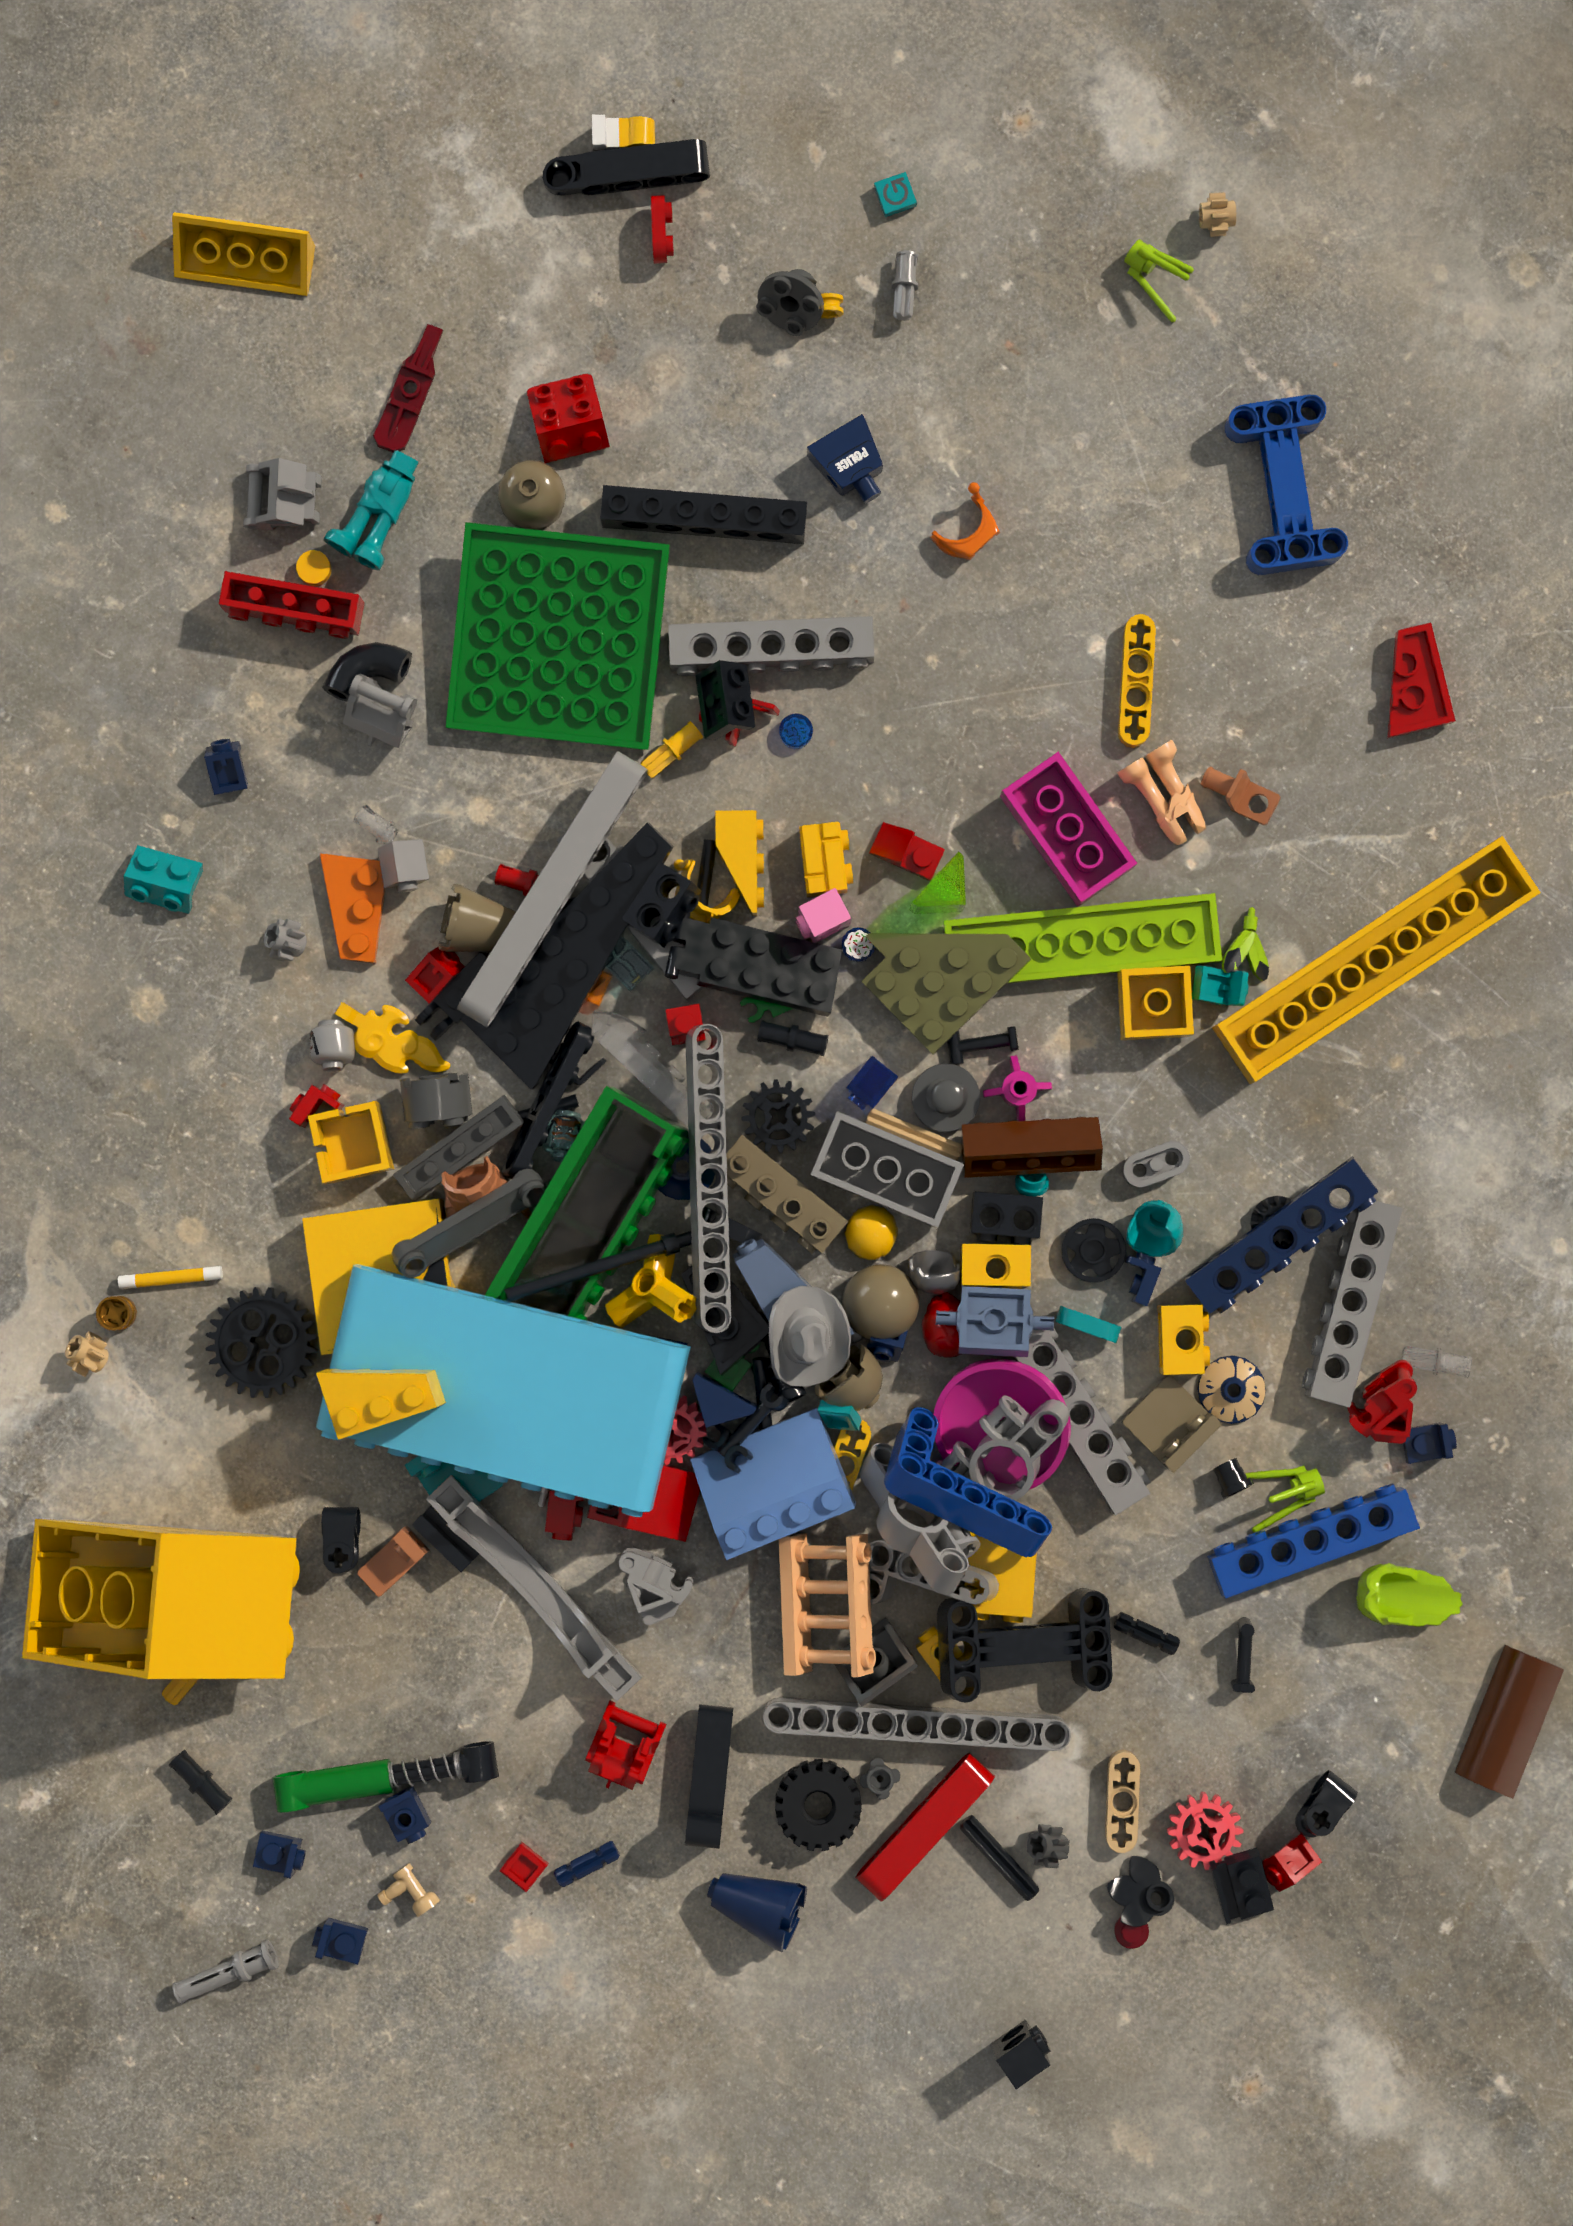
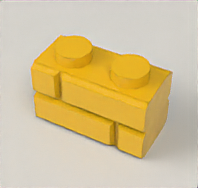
M840 822L799 826L806 896H820L834 888L837 889L839 894L847 893V884H853L851 863L845 864L843 853L844 850H850L848 831L841 830Z

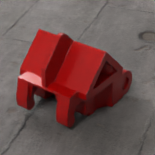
M1406 1360L1396 1361L1380 1371L1375 1379L1364 1386L1365 1390L1362 1392V1395L1367 1401L1364 1404L1365 1409L1357 1408L1354 1402H1351L1350 1408L1347 1407L1350 1413V1424L1366 1438L1371 1436L1378 1442L1403 1444L1406 1442V1438L1410 1437L1413 1402L1410 1399L1417 1392L1416 1382L1411 1378L1413 1368L1410 1362Z
M609 1700L585 1761L591 1763L588 1772L608 1780L606 1788L609 1789L611 1782L633 1790L636 1782L643 1784L667 1724L661 1721L659 1724L616 1707V1703ZM609 1719L654 1738L643 1737L641 1743L638 1746H634L616 1738L615 1731L617 1726Z

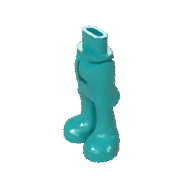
M395 450L390 460L384 461L382 466L373 471L366 480L364 493L357 503V508L348 524L342 530L330 529L323 540L344 556L351 558L353 555L354 559L363 566L380 571L385 560L381 553L384 540L392 523L396 525L399 515L410 496L413 482L415 481V477L412 474L419 464L418 461ZM371 515H379L366 540L357 548L359 539Z

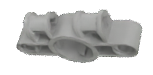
M1004 1395L999 1399V1405L989 1415H984L980 1418V1426L987 1435L981 1440L976 1450L974 1451L968 1444L958 1441L953 1445L954 1450L943 1461L939 1460L936 1463L1012 1500H1017L1023 1497L1031 1488L1040 1469V1455L1060 1436L1069 1420L1068 1408L1061 1401L1051 1399L1042 1403L1030 1415L1014 1399ZM1043 1415H1053L1059 1424L1051 1425L1047 1423ZM1003 1446L1011 1448L1015 1455L1022 1457L1025 1461L1028 1471L1027 1476H1021L1015 1484L1000 1483L990 1471H986L982 1458L984 1459L993 1447Z
M886 1443L874 1444L860 1469L859 1475L880 1508L876 1519L880 1535L890 1546L911 1556L934 1591L943 1595L954 1593L969 1567L967 1558L977 1552L981 1545L977 1537H972L968 1530L891 1494L885 1487L884 1478L893 1447ZM905 1508L918 1513L927 1521L929 1526L923 1528L909 1523L897 1512V1509Z

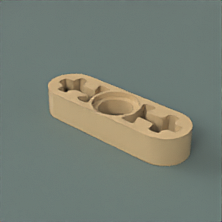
M1128 1750L1114 1752L1110 1756L1107 1765L1105 1839L1109 1847L1118 1853L1131 1851L1135 1847L1138 1838L1140 1763L1136 1756ZM1122 1758H1127L1128 1763L1133 1765V1769L1126 1771L1127 1783L1133 1782V1787L1124 1784L1113 1786V1781L1121 1783V1773L1119 1769L1114 1767L1115 1764L1121 1763ZM1127 1792L1131 1795L1132 1804L1127 1810L1120 1811L1114 1808L1113 1798L1117 1793ZM1113 1815L1118 1818H1129L1132 1816L1131 1822L1124 1820V1830L1127 1834H1130V1838L1124 1839L1122 1845H1118L1116 1838H1112V1834H1116L1119 1831V1821H1112Z

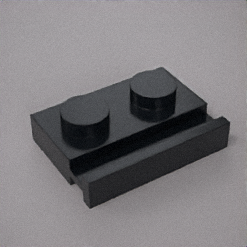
M1257 1847L1226 1856L1224 1861L1215 1863L1214 1860L1209 1862L1226 1925L1230 1924L1232 1919L1238 1917L1243 1920L1274 1910L1261 1856Z

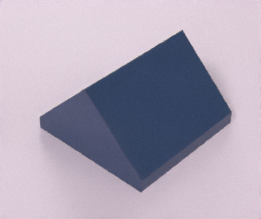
M699 1372L695 1374L692 1380L706 1428L752 1415L757 1408L755 1403L735 1392H731L726 1387Z

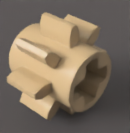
M1225 192L1209 193L1207 202L1199 204L1200 228H1208L1210 230V237L1226 236L1228 227L1236 226L1235 201H1228Z
M90 1331L86 1333L85 1338L80 1335L74 1336L65 1349V1356L69 1359L66 1364L72 1367L73 1371L84 1377L87 1376L89 1370L94 1373L101 1371L109 1357V1352L105 1349L107 1343L102 1341L100 1336Z

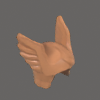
M488 1156L484 1157V1163L468 1166L454 1175L448 1174L446 1171L442 1173L441 1183L444 1185L446 1195L445 1212L447 1218L508 1182L499 1168L491 1163ZM529 1208L521 1211L525 1217L530 1218L532 1212Z

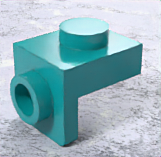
M1196 966L1192 1000L1221 1006H1244L1249 989V974L1244 971L1225 973L1222 969Z

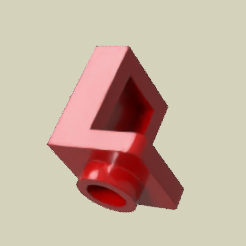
M325 1084L321 1088L311 1085L305 1096L300 1093L292 1103L289 1110L293 1113L289 1119L300 1127L306 1128L309 1123L308 1116L315 1114L323 1101L335 1109L342 1110L344 1104L338 1101L341 1095Z

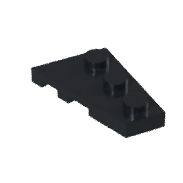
M690 1266L681 1275L687 1291L693 1295L692 1266ZM715 1273L708 1274L704 1280L705 1288L709 1292L715 1290L719 1283ZM731 1279V1322L728 1328L720 1333L704 1331L721 1376L769 1336V1324ZM715 1307L710 1308L705 1316L709 1326L715 1325L720 1318L719 1311Z

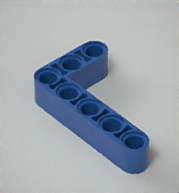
M922 1407L912 1409L896 1435L884 1478L886 1489L894 1496L1024 1557L1034 1556L1052 1531L1050 1520L1034 1509L930 1461L938 1429V1419L928 1409Z

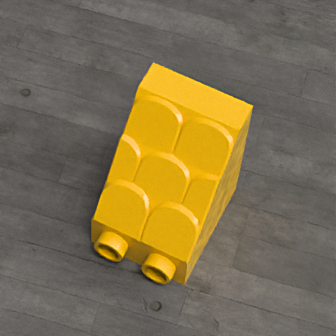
M35 1519L22 1658L144 1679H284L286 1658L290 1655L294 1643L293 1631L289 1620L292 1589L297 1584L300 1573L299 1561L295 1555L297 1538L145 1525Z

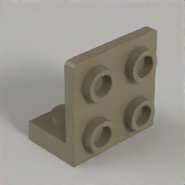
M1167 1375L1122 1420V1424L1173 1473L1222 1425L1213 1414L1208 1413L1171 1375Z

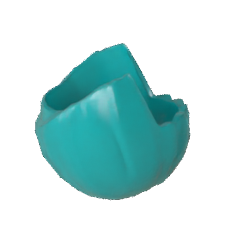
M1163 1200L1144 1202L1135 1210L1128 1224L1127 1243L1138 1253L1152 1257H1162L1174 1253L1181 1245L1183 1239V1222L1180 1213L1171 1204Z

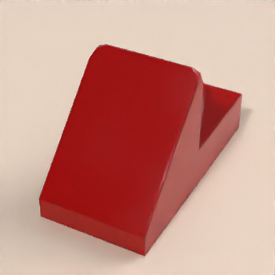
M883 822L869 854L931 882L945 849L915 836V832Z

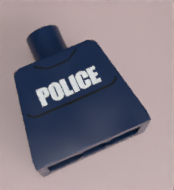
M863 414L807 446V457L841 496L856 489L865 504L881 494L873 478L882 472L883 464Z

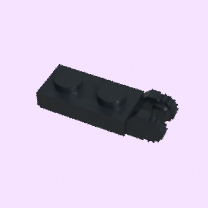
M479 952L441 991L433 1002L416 1017L415 1021L421 1026L427 1023L440 1008L448 1015L447 1018L433 1028L430 1036L435 1041L454 1023L458 1024L465 1015L457 1010V1007L487 959L482 952Z

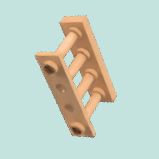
M793 1533L779 1539L784 1675L797 1676L813 1671V1663L851 1664V1677L857 1678L874 1673L873 1667L876 1662V1653L872 1645L869 1572L872 1550L868 1543V1534L847 1536L846 1546L809 1545L807 1543V1533ZM809 1559L847 1560V1580H811L808 1571ZM810 1594H848L849 1615H812L810 1612ZM811 1629H850V1650L813 1649L811 1645Z

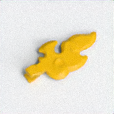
M341 1002L335 1012L337 1016L357 1027L354 1034L355 1050L366 1058H373L386 1070L394 1073H407L409 1071L405 1065L407 1060H413L417 1065L430 1072H443L451 1066L449 1062L441 1057L437 1047L428 1038L418 1036L412 1030H406L398 1035L393 1034L392 1027L395 1024L408 1025L410 1022L404 1012L393 1006L383 1005V1014L381 1016H377L374 1010H370L366 1015H363Z

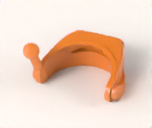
M972 482L968 486L969 492L973 494L971 496L972 501L982 511L981 524L975 533L960 540L946 539L936 531L931 533L932 536L930 538L938 548L953 557L971 560L975 553L983 548L995 535L997 536L1000 533L994 517L985 506L984 499L980 496V486L976 482Z

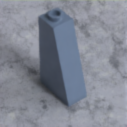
M762 1238L758 1241H755V1239L745 1241L736 1248L738 1252L732 1255L768 1321L770 1320L773 1304L785 1291L798 1286H811ZM850 1326V1334L853 1335L855 1333Z

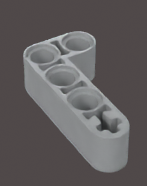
M884 1539L870 1543L872 1550L871 1560L869 1561L870 1582L874 1579L880 1587V1593L877 1597L870 1593L871 1605L890 1599L897 1579L934 1591L921 1572L916 1575L911 1571L910 1561L912 1558L909 1554L896 1550ZM882 1546L889 1552V1560L886 1564L882 1563L878 1556L879 1549ZM969 1565L955 1592L946 1596L970 1604H980L991 1601L996 1597L999 1591V1583L994 1574ZM980 1581V1586L984 1588V1593L978 1594L979 1589L971 1585L964 1586L965 1582L974 1583Z

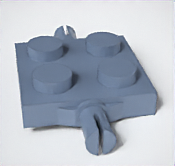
M962 1286L961 1302L957 1312L936 1310V1325L956 1326L959 1334V1354L1028 1357L1029 1339L1033 1330L1054 1331V1316H1033V1310L1030 1305L1031 1290Z

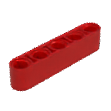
M967 1753L862 1866L855 1878L880 1902L884 1901L989 1787L995 1776L972 1754Z

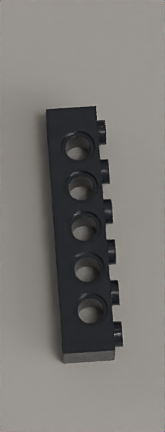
M603 485L600 520L602 528L804 544L807 502Z

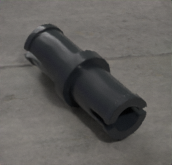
M762 1020L757 1040L758 1042L787 1047L786 1050L794 1052L796 1049L824 1057L829 1035L800 1030L798 1025L792 1024V1027H787Z
M186 1750L179 1753L169 1764V1767L173 1768L190 1786L188 1790L192 1794L197 1793L216 1815L232 1801L233 1798L229 1797L211 1778L213 1774L209 1770L205 1772Z

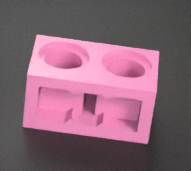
M834 888L799 906V916L796 917L797 921H795L803 938L807 939L810 937L812 942L817 943L850 926L851 917L837 889Z

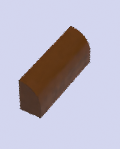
M1505 1645L1455 1773L1513 1799L1564 1669Z

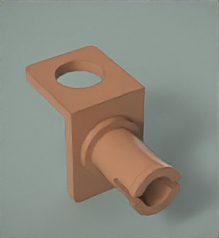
M1210 766L1204 773L1201 781L1202 787L1226 796L1225 799L1231 811L1262 825L1268 824L1281 799L1279 794L1251 782L1247 772L1240 769L1236 778H1233ZM1262 795L1268 799V807L1262 813H1254L1249 808V802L1254 796Z

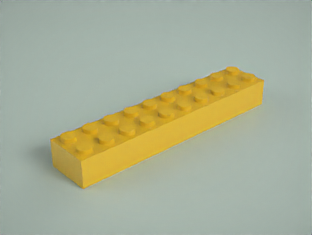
M1501 836L1213 1026L1212 1029L1248 1083L1252 1084L1541 892L1509 844Z

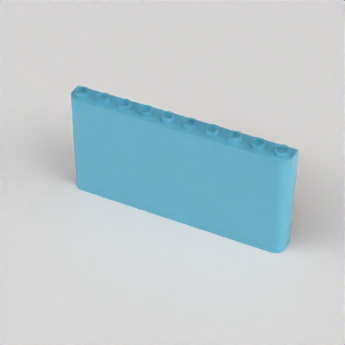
M355 1264L351 1271L329 1369H417L436 1371L446 1401L445 1404L348 1436L347 1438L355 1439L354 1444L357 1446L374 1449L375 1445L388 1448L387 1453L391 1455L408 1457V1453L421 1456V1462L440 1466L442 1462L455 1465L454 1470L461 1473L474 1474L475 1470L488 1473L487 1478L493 1481L507 1483L508 1479L520 1481L521 1487L528 1490L541 1491L543 1487L555 1490L554 1495L563 1499L574 1500L575 1496L589 1499V1505L608 1508L610 1504L622 1507L621 1512L626 1515L642 1517L643 1512H650L654 1507L691 1346ZM323 1396L316 1428L322 1431V1437L338 1440Z

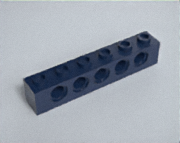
M1352 1156L1185 1278V1282L1209 1314L1216 1309L1221 1314L1236 1303L1233 1297L1244 1289L1247 1293H1250L1264 1282L1261 1277L1273 1269L1275 1273H1278L1292 1262L1289 1257L1296 1251L1301 1249L1303 1253L1307 1252L1320 1242L1317 1236L1327 1229L1333 1233L1346 1224L1348 1219L1345 1216L1356 1208L1359 1212H1362L1376 1202L1374 1195L1378 1193V1189ZM1336 1188H1343L1350 1195L1348 1202L1343 1206L1333 1205L1329 1200L1330 1193ZM1311 1208L1318 1210L1322 1216L1321 1221L1315 1226L1305 1225L1301 1220V1215L1305 1210ZM1280 1229L1289 1230L1294 1237L1292 1243L1285 1247L1277 1245L1273 1240L1275 1232ZM1257 1249L1264 1253L1266 1259L1262 1265L1253 1267L1246 1262L1245 1256L1250 1250ZM1223 1270H1232L1237 1275L1238 1280L1233 1286L1225 1287L1219 1283L1218 1274Z

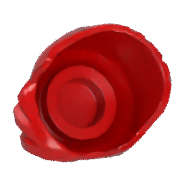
M948 1292L931 1299L921 1324L922 1334L928 1350L934 1355L944 1358L962 1355L959 1354V1334L956 1326L936 1325V1310L957 1312L960 1301Z

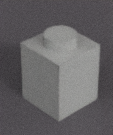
M423 839L392 841L378 848L384 888L397 887L398 893L417 890L418 884L429 880Z

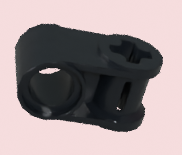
M324 1507L321 1520L324 1565L332 1573L339 1574L355 1568L359 1560L360 1509L359 1507ZM341 1548L342 1554H348V1561L342 1562V1566L339 1560H334V1554L339 1553Z
M1326 1771L1315 1783L1311 1794L1296 1815L1295 1824L1297 1830L1301 1835L1309 1838L1330 1834L1343 1814L1351 1807L1358 1792L1332 1771ZM1312 1815L1318 1816L1316 1822L1319 1824V1827H1314L1315 1820L1312 1818Z

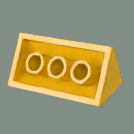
M173 213L174 277L303 296L308 295L316 247L309 231Z

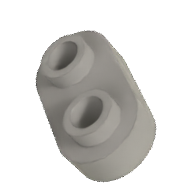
M1175 1141L1166 1142L1129 1156L1123 1164L1122 1174L1129 1185L1138 1188L1146 1187L1184 1172L1189 1165L1190 1155L1183 1144ZM1169 1152L1177 1156V1162L1174 1165H1169L1165 1161V1156ZM1136 1164H1141L1145 1168V1174L1142 1177H1137L1133 1173V1168Z

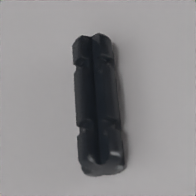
M1120 1612L1116 1617L1114 1628L1124 1634L1130 1633L1132 1638L1154 1648L1158 1646L1161 1651L1170 1655L1176 1653L1180 1644L1178 1637L1170 1633L1165 1635L1163 1630L1139 1619L1135 1621L1132 1616Z

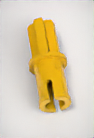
M689 721L687 725L668 740L664 738L662 740L663 744L641 761L640 765L648 769L646 774L649 777L654 778L676 759L680 761L682 759L681 755L704 737L697 727Z

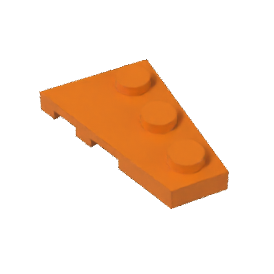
M320 853L340 959L376 964L385 896L380 861Z

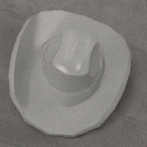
M798 1286L785 1291L773 1304L769 1320V1344L772 1369L776 1378L789 1386H812L828 1381L844 1368L850 1355L851 1334L846 1312L836 1296L819 1287Z

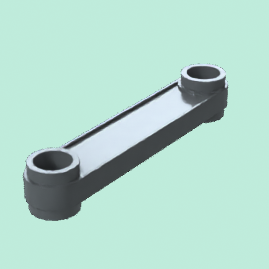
M532 1169L519 1171L511 1181L411 1240L407 1239L397 1243L392 1249V1259L395 1266L407 1278L420 1276L434 1262L524 1209L537 1206L546 1190L545 1182Z

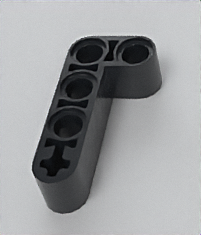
M699 1704L685 1836L686 1846L720 1848L734 1709L732 1707Z

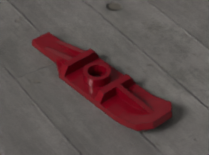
M427 324L416 352L403 361L381 420L373 434L377 447L392 453L395 450H405L435 377L433 357L443 334V329ZM408 382H413L417 385L414 393L409 394L404 391V386Z

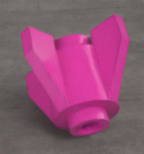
M1017 1055L1010 1056L1011 1074L1002 1081L1001 1087L983 1090V1097L1002 1096L1007 1104L1016 1107L1017 1121H1025V1105L1034 1099L1037 1091L1051 1090L1052 1083H1036L1032 1075L1021 1071ZM1016 1082L1026 1086V1091L1021 1095L1014 1091L1013 1087Z

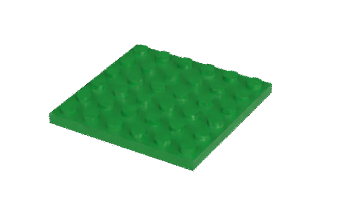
M465 522L445 728L649 750L670 544Z

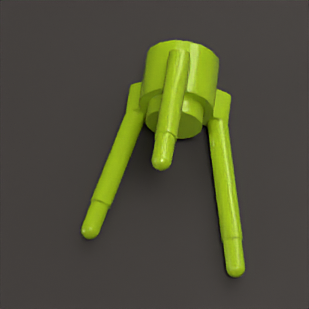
M1139 239L1131 247L1124 259V262L1131 266L1127 274L1137 280L1162 313L1165 314L1170 322L1174 323L1176 317L1142 276V272L1148 275L1158 265L1187 281L1190 276L1183 271L1192 273L1194 269Z
M1303 1465L1294 1469L1245 1473L1247 1478L1252 1479L1294 1476L1295 1478L1290 1480L1291 1489L1270 1496L1268 1501L1274 1503L1292 1496L1299 1499L1252 1528L1254 1533L1267 1528L1304 1505L1316 1502L1315 1497L1325 1494L1322 1478L1316 1468L1307 1471Z

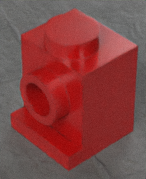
M700 1004L665 1009L672 1046L686 1044V1035L689 1030L694 1026L703 1024ZM704 1030L700 1031L697 1035V1042L706 1040Z
M550 1490L545 1532H551L552 1539L572 1541L575 1527L581 1528L583 1507L578 1506V1501H584L585 1498L575 1496L574 1500L563 1499L554 1495L555 1490Z

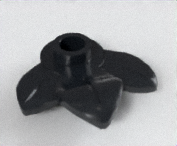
M1140 1856L1130 1857L1129 1876L1117 1877L1106 1885L1110 1897L1117 1904L1124 1907L1121 1914V1922L1129 1926L1139 1927L1146 1925L1153 1916H1162L1168 1913L1174 1905V1893L1168 1884L1161 1881L1157 1866ZM1153 1892L1158 1893L1161 1897L1159 1905H1155L1151 1901Z

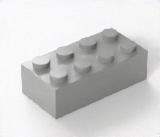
M837 1111L810 1176L929 1226L938 1228L964 1164Z

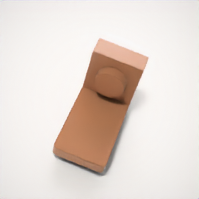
M405 1526L358 1570L357 1575L380 1597L422 1559L430 1549L408 1526Z

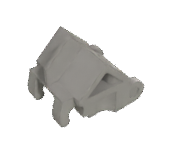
M282 458L246 465V473L249 474L247 518L243 519V527L274 530L276 526H304V521H309L313 525H319L320 513L315 510L316 488H321L322 476L317 472H307V465ZM263 476H268V512L265 515H261Z
M362 674L356 675L349 689L350 696L347 701L343 724L369 735L367 745L370 747L378 739L400 748L414 725V721L410 719L415 711L418 699L408 694L399 697L383 690L382 686L377 685L378 681Z
M628 1547L619 1559V1567L623 1572L629 1574L627 1584L638 1614L641 1613L646 1625H652L673 1617L679 1605L690 1593L694 1578L687 1576L682 1586H675L672 1583L676 1573V1569L671 1567L673 1563L642 1549Z

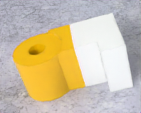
M592 114L593 150L600 151L655 144V121L642 116L606 118L605 115Z

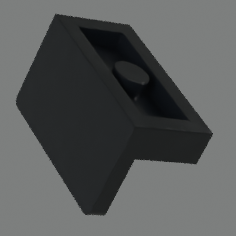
M431 1505L418 1517L412 1526L462 1573L479 1553L456 1535L447 1526L448 1523Z

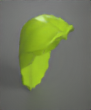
M1391 1563L1370 1566L1362 1572L1358 1581L1356 1596L1358 1610L1365 1617L1381 1625L1439 1626L1443 1621L1448 1620V1617L1451 1615L1460 1614V1607L1463 1605L1461 1601L1462 1594L1454 1591L1443 1576L1432 1575L1424 1570L1396 1566Z

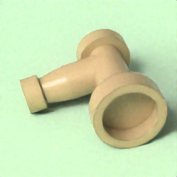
M408 1863L393 1874L396 1881L386 1890L381 1891L378 1894V1898L383 1905H387L393 1898L400 1896L408 1890L415 1900L412 1909L416 1916L419 1917L436 1905L440 1899L434 1892L426 1893L412 1873V1865Z

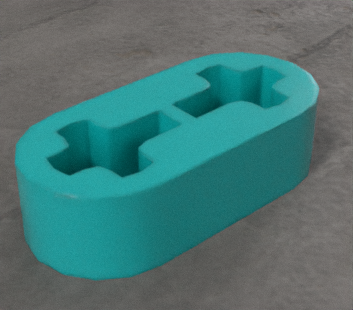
M1060 1306L1055 1320L1056 1323L1117 1343L1122 1328Z

